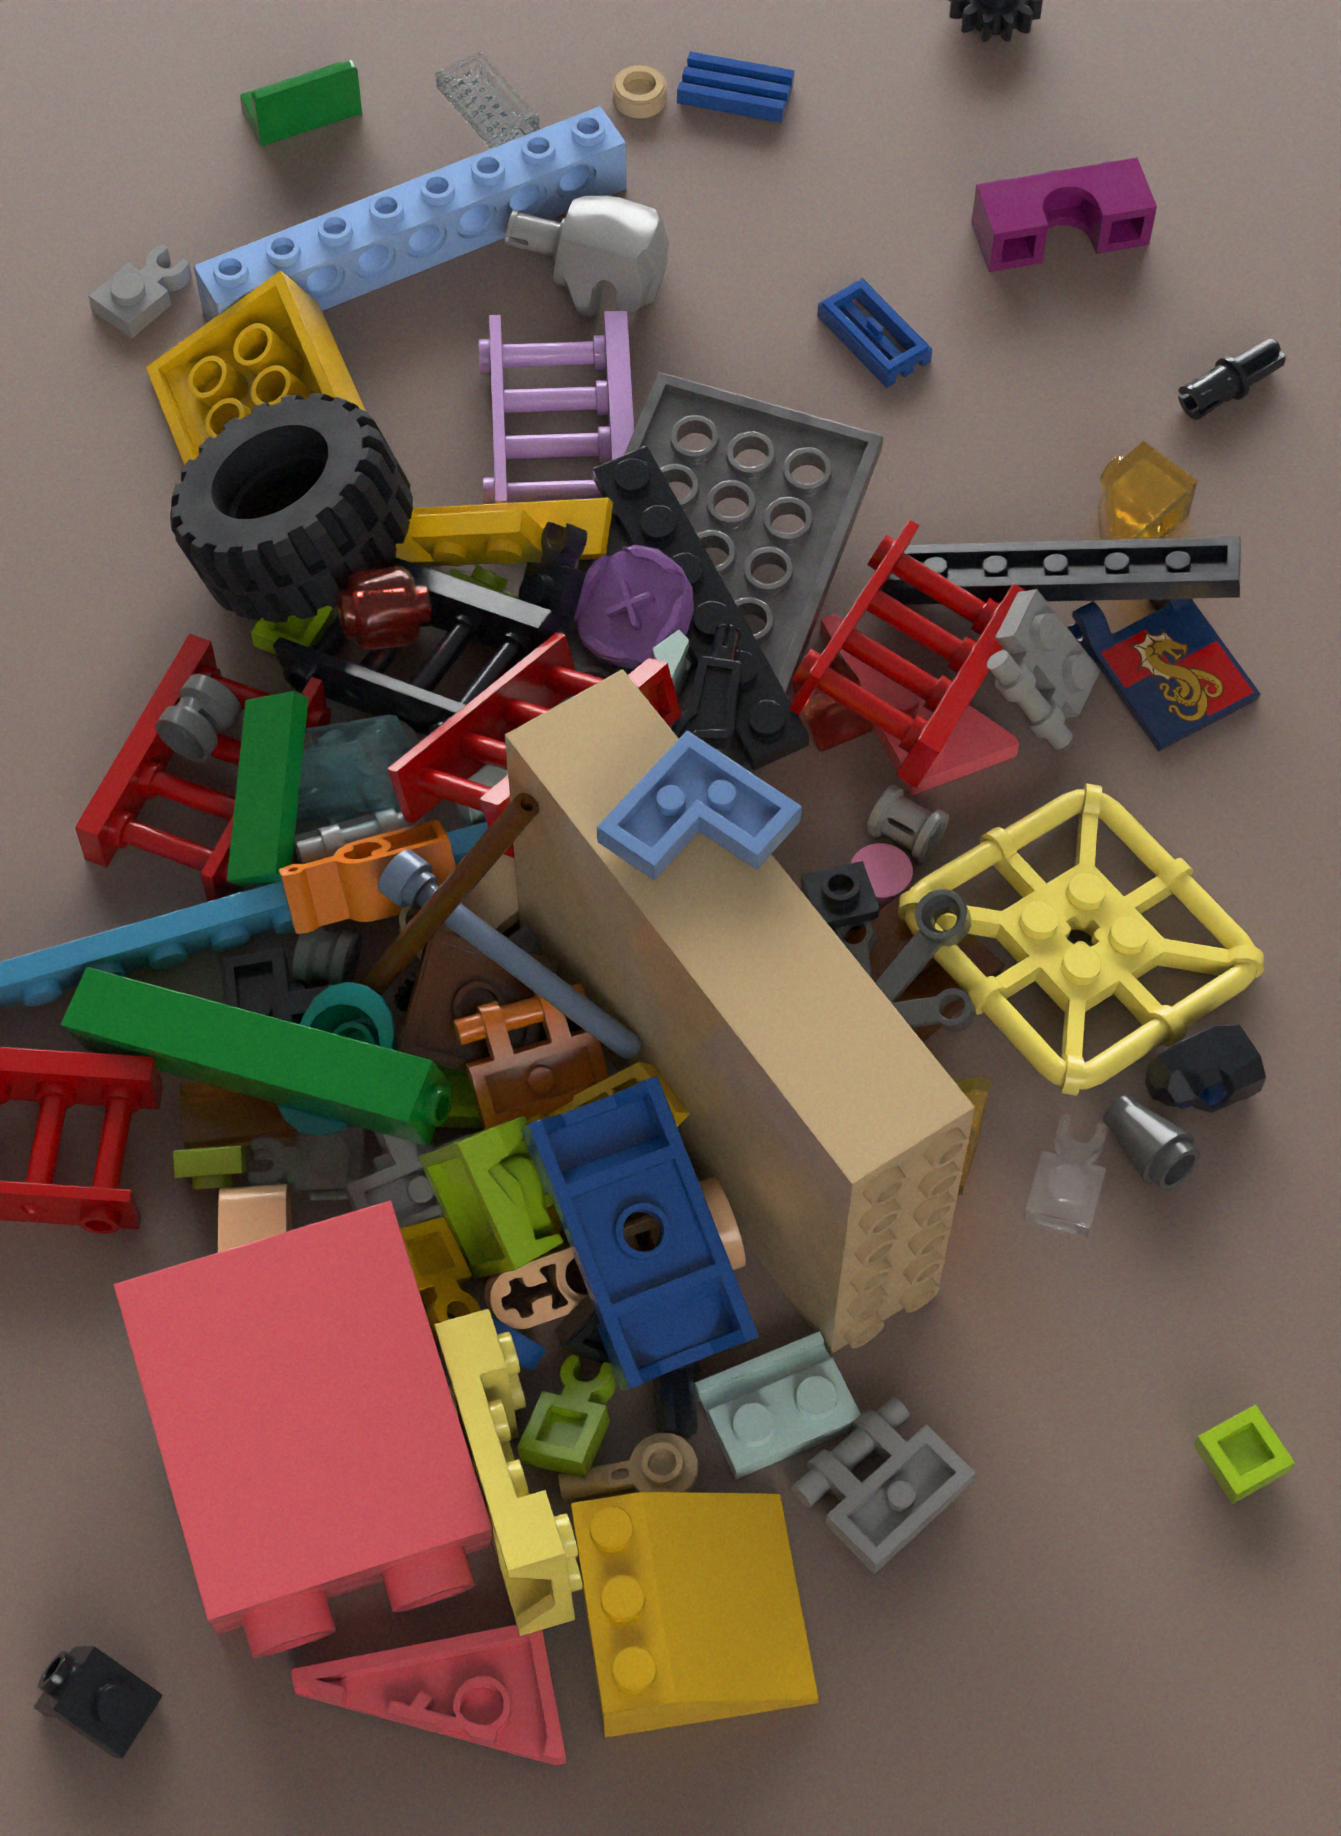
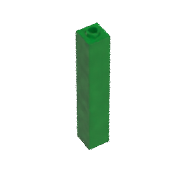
M86 967L60 1024L86 1050L103 1054L154 1057L158 1070L425 1146H429L436 1127H440L446 1121L451 1109V1090L453 1085L432 1060Z

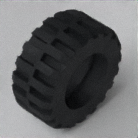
M311 393L308 399H304L297 394L281 397V403L269 405L265 402L251 408L252 413L240 420L236 416L223 425V432L215 438L209 436L199 446L197 458L195 460L189 459L181 471L182 483L175 484L170 512L171 530L176 536L175 541L217 603L226 610L235 612L238 616L260 621L263 618L264 621L277 623L287 622L288 617L294 615L300 619L318 615V609L328 605L335 608L348 601L346 598L348 594L357 588L363 591L375 581L374 573L380 567L387 568L396 557V544H403L408 533L409 519H411L413 511V496L410 492L411 485L374 419L368 412L359 409L358 405L339 397L334 399L325 394Z

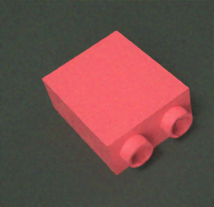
M391 1200L113 1284L207 1620L217 1634L244 1627L252 1658H260L309 1644L336 1632L328 1603L329 1598L383 1581L392 1612L397 1613L450 1598L475 1586L466 1554L490 1547L492 1525Z

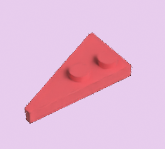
M836 614L821 619L820 633L827 645L843 622V619ZM841 650L835 659L846 678L914 720L917 715L929 720L933 714L923 707L926 702L925 700L844 650ZM968 705L918 787L912 786L903 779L902 781L910 796L1016 757L1019 741L1015 735ZM870 722L895 769L898 771L908 752L898 747L901 742L899 739Z
M511 1625L290 1669L296 1695L555 1766L567 1764L543 1630L520 1636L517 1625Z

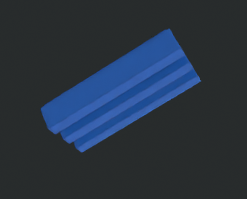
M690 51L687 58V67H684L682 73V82H679L677 88V103L782 123L794 85L795 70Z
M864 278L859 279L818 303L817 317L886 388L895 383L896 375L899 373L903 377L913 373L916 363L923 367L931 362L933 349ZM856 299L906 352L902 353L883 334V328L872 317H867L851 300Z

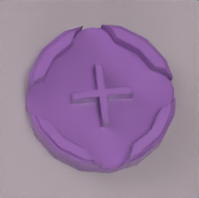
M640 545L623 547L624 551L617 552L611 557L606 554L591 565L585 575L574 620L577 621V630L580 633L579 637L583 645L608 665L626 669L637 668L648 658L654 659L652 648L677 630L686 635L694 612L692 586L683 569L658 549Z

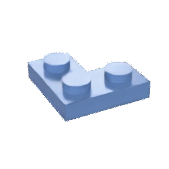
M686 731L597 826V842L654 881L698 832L757 870L800 823L802 806L689 731Z

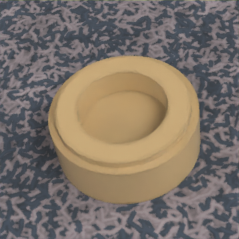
M634 65L624 68L615 76L613 80V103L616 109L623 115L637 119L649 118L658 114L664 108L667 100V83L665 77L657 69L645 65Z

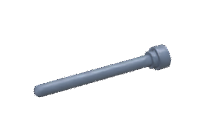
M407 849L396 855L387 865L379 879L378 891L401 908L410 906L416 910L423 907L439 888L437 886L438 878L432 874L433 867L431 864L412 850ZM460 904L443 923L620 1057L626 1059L633 1058L639 1053L641 1042L635 1033L464 905Z

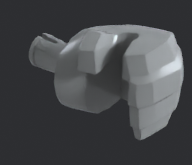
M583 196L573 199L566 218H563L561 222L512 210L505 235V246L526 249L553 257V263H555L553 283L567 287L576 311L585 317H595L599 310L602 297L601 280L609 281L615 286L619 311L630 313L637 311L641 306L653 302L662 283L668 263L669 241L662 217L657 210L619 197Z

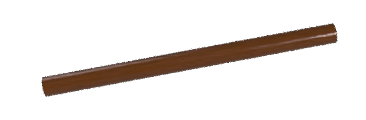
M520 793L515 796L358 984L366 985L382 996L539 813V804L534 797L527 793Z

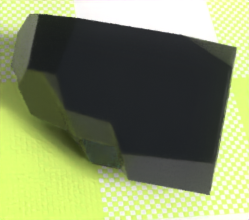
M1240 1024L1215 1025L1176 1043L1158 1055L1148 1066L1145 1085L1152 1099L1160 1101L1167 1106H1177L1180 1109L1193 1106L1196 1109L1213 1113L1259 1093L1266 1080V1074L1261 1055Z

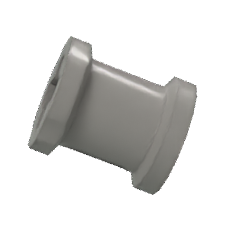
M892 784L875 804L867 822V833L875 838L881 835L888 837L911 850L912 858L923 863L931 856L942 839L948 825L949 814L940 809L935 812L925 809L905 798L903 789Z

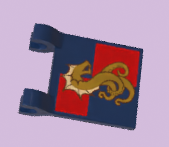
M1192 598L1149 599L1157 611L1114 633H1111L1104 613L1094 601L1074 610L1072 617L1076 622L1067 626V628L1087 654L1096 662L1158 752L1258 700L1261 695Z

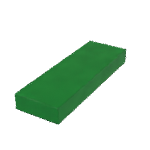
M295 691L245 701L227 881L241 887L282 881L279 870L292 865L308 698Z

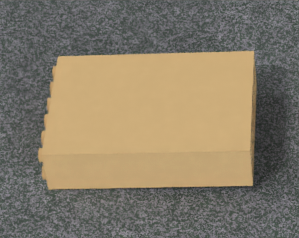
M624 669L505 734L510 802L517 794L527 793L534 797L539 804V813L514 841L521 937L525 935V941L522 943L530 953L559 960L555 973L570 986L581 983L589 1000L639 1037L641 1048L639 1053L633 1058H622L602 1042H600V1045L619 1072L637 1062L653 1064L690 1112V1115L677 1128L698 1179L703 1181L715 1177L718 1180L729 1201L740 1235L813 1333L820 1331L828 1353L831 1355L847 1344L851 1348H858L873 1339L883 1329L885 1325L884 1320L903 1308L908 1313L920 1309L931 1301L940 1289L938 1285H940L954 1211L957 1205L956 1201L963 1175L962 1171L969 1144L975 1106L772 854L755 870L698 832L654 881L597 842V826L679 739Z

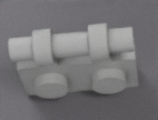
M1037 589L1018 592L995 637L1004 650L993 654L987 662V667L996 677L995 687L1008 702H1016L1026 714L1024 721L1037 738H1045L1054 749L1059 750L1066 747L1073 738V733L1064 723L1065 718L1079 716L1101 670Z
M395 806L297 834L294 837L293 853L296 861H301L302 864L334 856L339 848L348 843L424 823L425 820L422 816L414 824L404 820L400 806Z
M893 1396L876 1411L867 1409L852 1422L853 1432L832 1451L829 1452L822 1449L807 1463L809 1471L791 1487L797 1499L808 1508L827 1492L835 1495L841 1501L826 1515L825 1525L873 1574L878 1572L972 1485L976 1476V1472L927 1424L906 1442L895 1430L910 1417V1413L903 1403ZM871 1452L879 1454L885 1462L861 1483L850 1471Z

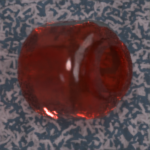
M401 566L357 571L349 577L346 589L338 590V611L344 638H354L356 644L364 651L410 646L419 637L421 622L431 620V605L426 585L415 586L412 575Z

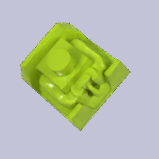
M525 1116L501 1123L418 1156L450 1229L472 1273L473 1279L515 1271L563 1243L560 1233L551 1235L553 1233V1223L546 1208L554 1202L550 1194H545L526 1142L520 1141L523 1138L521 1130L528 1125Z

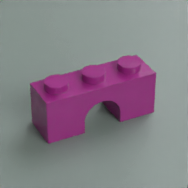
M1138 157L976 184L971 223L988 271L994 272L1043 263L1048 228L1057 225H1069L1085 232L1089 236L1096 254L1149 245L1157 205Z

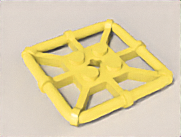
M1085 783L1083 789H1075L1058 796L1005 829L995 827L981 836L980 844L920 879L909 891L903 893L899 898L898 916L905 921L914 936L919 930L915 919L916 907L926 894L938 889L953 890L991 866H994L1023 897L1003 911L966 905L971 914V927L968 934L996 938L1018 962L1016 965L996 977H986L956 944L941 946L933 958L967 993L975 1006L976 1014L985 1013L1039 1074L1052 1084L1059 1086V1092L1062 1094L1077 1096L1079 1090H1087L1104 1083L1160 1045H1174L1186 1036L1187 1027L1244 991L1264 971L1263 952L1254 945L1247 933L1191 877L1193 869L1182 858L1174 859L1118 801L1103 793L1102 786ZM1079 814L1075 866L1046 883L1017 853V850ZM1098 818L1156 875L1155 878L1126 896H1123L1095 867ZM1174 894L1226 949L1164 939L1141 914ZM951 913L941 915L936 921L935 929L938 931L950 930L956 924L957 916ZM1071 930H1081L1092 937L1091 941L1094 946L1089 947L1083 941L1073 944L1067 938ZM1156 966L1218 976L1172 1007L1161 1005L1137 980ZM1034 981L1064 1012L1061 1057L1056 1054L1007 1000V998ZM1114 994L1143 1026L1084 1063L1082 1052L1085 1012Z

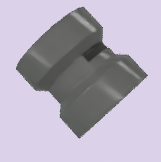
M194 674L190 676L179 692L180 702L177 706L166 708L157 720L155 729L162 741L176 753L189 760L203 762L208 759L218 744L217 734L220 730L230 729L242 712V708L236 696L223 684L206 675Z

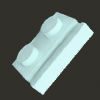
M820 1331L695 1382L696 1397L707 1414V1421L735 1480L852 1431V1422L861 1415L834 1359L830 1358L824 1346V1339Z

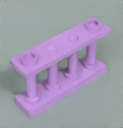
M604 311V335H593V341L502 344L501 315H489L490 339H479L480 374H491L494 477L483 478L484 504L603 498L594 480L507 483L506 459L599 456L600 462H609L624 455L634 432L627 311ZM594 364L595 370H606V380H597L594 387L504 390L503 368ZM597 410V416L608 415L609 426L598 427V433L505 435V413Z

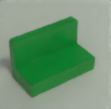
M352 60L342 63L340 61L240 94L242 110L261 147L362 114L358 70Z

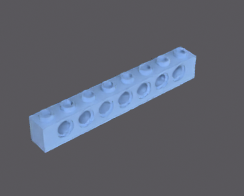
M601 106L193 265L202 311L208 322L280 270L319 303L322 311L506 238V230L512 210H518L519 212L549 220L568 213L573 199L583 196H610L627 189L626 142Z

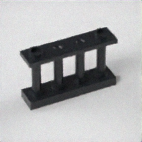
M395 557L387 568L380 567L374 573L375 581L363 591L360 588L353 591V596L311 648L282 637L276 640L273 647L284 669L283 676L285 680L301 694L309 679L314 677L323 681L325 698L381 719L403 721L413 728L415 732L428 736L512 669L519 661L523 660L556 632H559L551 610ZM400 595V600L365 607L361 610V623L373 609L380 610L382 608L399 614L378 640L377 648L400 645V642L403 640L407 644L421 626L428 627L430 625L447 631L408 683L383 675L406 645L369 651L359 665L335 657L354 633L351 616L357 601ZM481 643L497 649L458 701L432 693L469 644Z

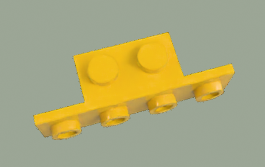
M609 498L413 508L404 543L396 544L395 546L397 548L396 557L423 567L540 562L543 553L541 547L543 529L547 522H553L563 527H566L568 523L587 531L585 549L577 560L600 559L606 555L613 502Z

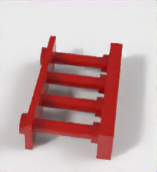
M909 519L896 540L886 534L867 564V566L875 570V573L822 654L810 649L791 680L801 686L789 709L800 715L816 689L901 741L898 747L908 752V755L895 775L917 788L989 671L987 667L989 658L1002 650V646L995 637L1017 593L1025 590L1013 583L1000 604L991 598L985 603L904 553L920 526ZM891 573L973 623L970 629L980 635L977 642L967 636L963 641L881 591ZM867 611L949 661L950 663L947 668L957 673L953 681L944 675L938 680L857 630L856 627ZM841 650H844L925 700L926 702L923 707L933 714L929 720L920 715H917L914 720L830 667Z
M556 632L387 768L405 821L414 824L443 799L483 812L488 828L510 803L508 775L493 788L467 779L485 764L508 770L505 734L556 707L569 695L575 696L604 680L600 677L576 671L565 634ZM648 658L628 675L668 726L682 716L668 663ZM514 842L504 852V855L515 858Z
M189 633L80 817L75 830L84 859L106 868L118 848L124 849L127 845H131L201 871L200 875L206 899L209 902L226 897L231 889L236 891L240 888V886L227 881L235 797L165 772V767L175 751L159 737L155 724L167 707L177 706L180 702L179 692L190 676L194 674L206 675L223 684L236 696L242 710H245L246 700L273 694L221 676V671L216 665L212 642ZM314 677L309 679L301 694L308 698L302 760L312 742L319 743L323 739L331 720V709L326 705L323 681ZM218 733V744L210 756L239 766L241 740ZM158 795L229 821L217 845L212 849L138 822L137 815L147 798L154 799Z
M0 1047V1108L2 1104L7 1103L9 1100L35 1101L40 1104L26 1181H0V1220L79 1225L82 1229L97 1234H112L117 1232L119 1228L139 1229L141 1216L132 1190L119 1189L132 1113L137 1112L139 1108L159 1110L163 1085L154 1057ZM74 1104L96 1105L105 1108L92 1187L53 1184L66 1109L71 1108Z

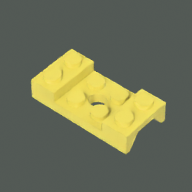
M489 1309L434 1324L451 1381L449 1386L450 1393L492 1525L491 1541L519 1635L523 1636L575 1620L572 1592L582 1590L583 1584L575 1558L578 1556V1549L567 1513L554 1517L546 1490L529 1494L521 1462L519 1459L514 1460L509 1442L519 1437L515 1410L526 1408L518 1373H520L519 1361L510 1332H505L497 1335Z

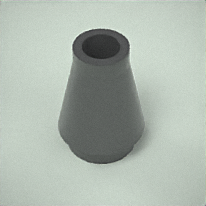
M1130 1094L1117 1099L1108 1108L1103 1117V1123L1114 1133L1147 1184L1156 1183L1162 1190L1171 1189L1187 1178L1199 1161L1200 1152L1193 1146L1194 1138L1190 1133L1143 1106Z

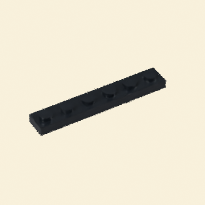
M643 446L593 468L594 482L602 497L609 498L613 502L612 515L629 546L640 545L658 549L677 563L689 580L693 590L694 612L685 636L689 640L687 651L696 668L701 656H711L717 625L727 624L725 646L727 645L731 624L741 629L742 635L739 640L735 661L742 663V681L736 705L734 737L753 771L809 746V733L798 714L789 709L792 704L648 446Z
M1241 536L908 545L904 552L987 603L989 598L997 603H1001L1013 583L1025 591L1037 589L1047 602L1240 597ZM892 573L881 591L904 605L940 604Z

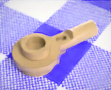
M657 1433L644 1438L635 1447L630 1460L591 1467L586 1478L558 1473L562 1500H571L635 1488L636 1493H688L698 1478L699 1463L693 1447L684 1438L672 1433Z

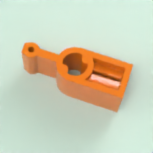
M435 819L360 839L339 848L334 856L305 864H292L280 869L279 872L295 933H309L321 926L346 919L371 922L400 915L402 908L378 891V882L390 861L400 852L407 849L412 850L432 865V874L438 878L437 886L440 887L456 868L450 839L440 821Z

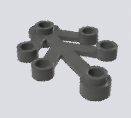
M938 889L929 892L919 901L915 911V919L919 930L875 983L911 1028L940 1024L948 1031L959 1032L967 1029L972 1024L976 1014L973 1002L967 993L961 989L948 988L941 991L936 997L896 1002L941 946H952L959 943L970 930L971 914L963 899L951 890ZM951 913L957 916L956 924L950 930L938 931L935 929L936 921L941 915ZM870 921L835 928L836 935L872 978L870 952L877 943L875 927ZM856 926L865 927L866 936L861 942L857 944L846 942V935L850 929ZM956 1000L965 1003V1010L960 1017L947 1019L943 1016L944 1008L948 1003Z

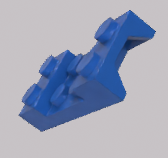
M657 1076L563 1114L529 1123L521 1130L545 1194H550L599 1319L600 1324L596 1326L621 1391L631 1389L665 1373L759 1337ZM644 1212L656 1220L660 1236L652 1250L647 1252L637 1251L631 1248L625 1241L623 1225L631 1213Z

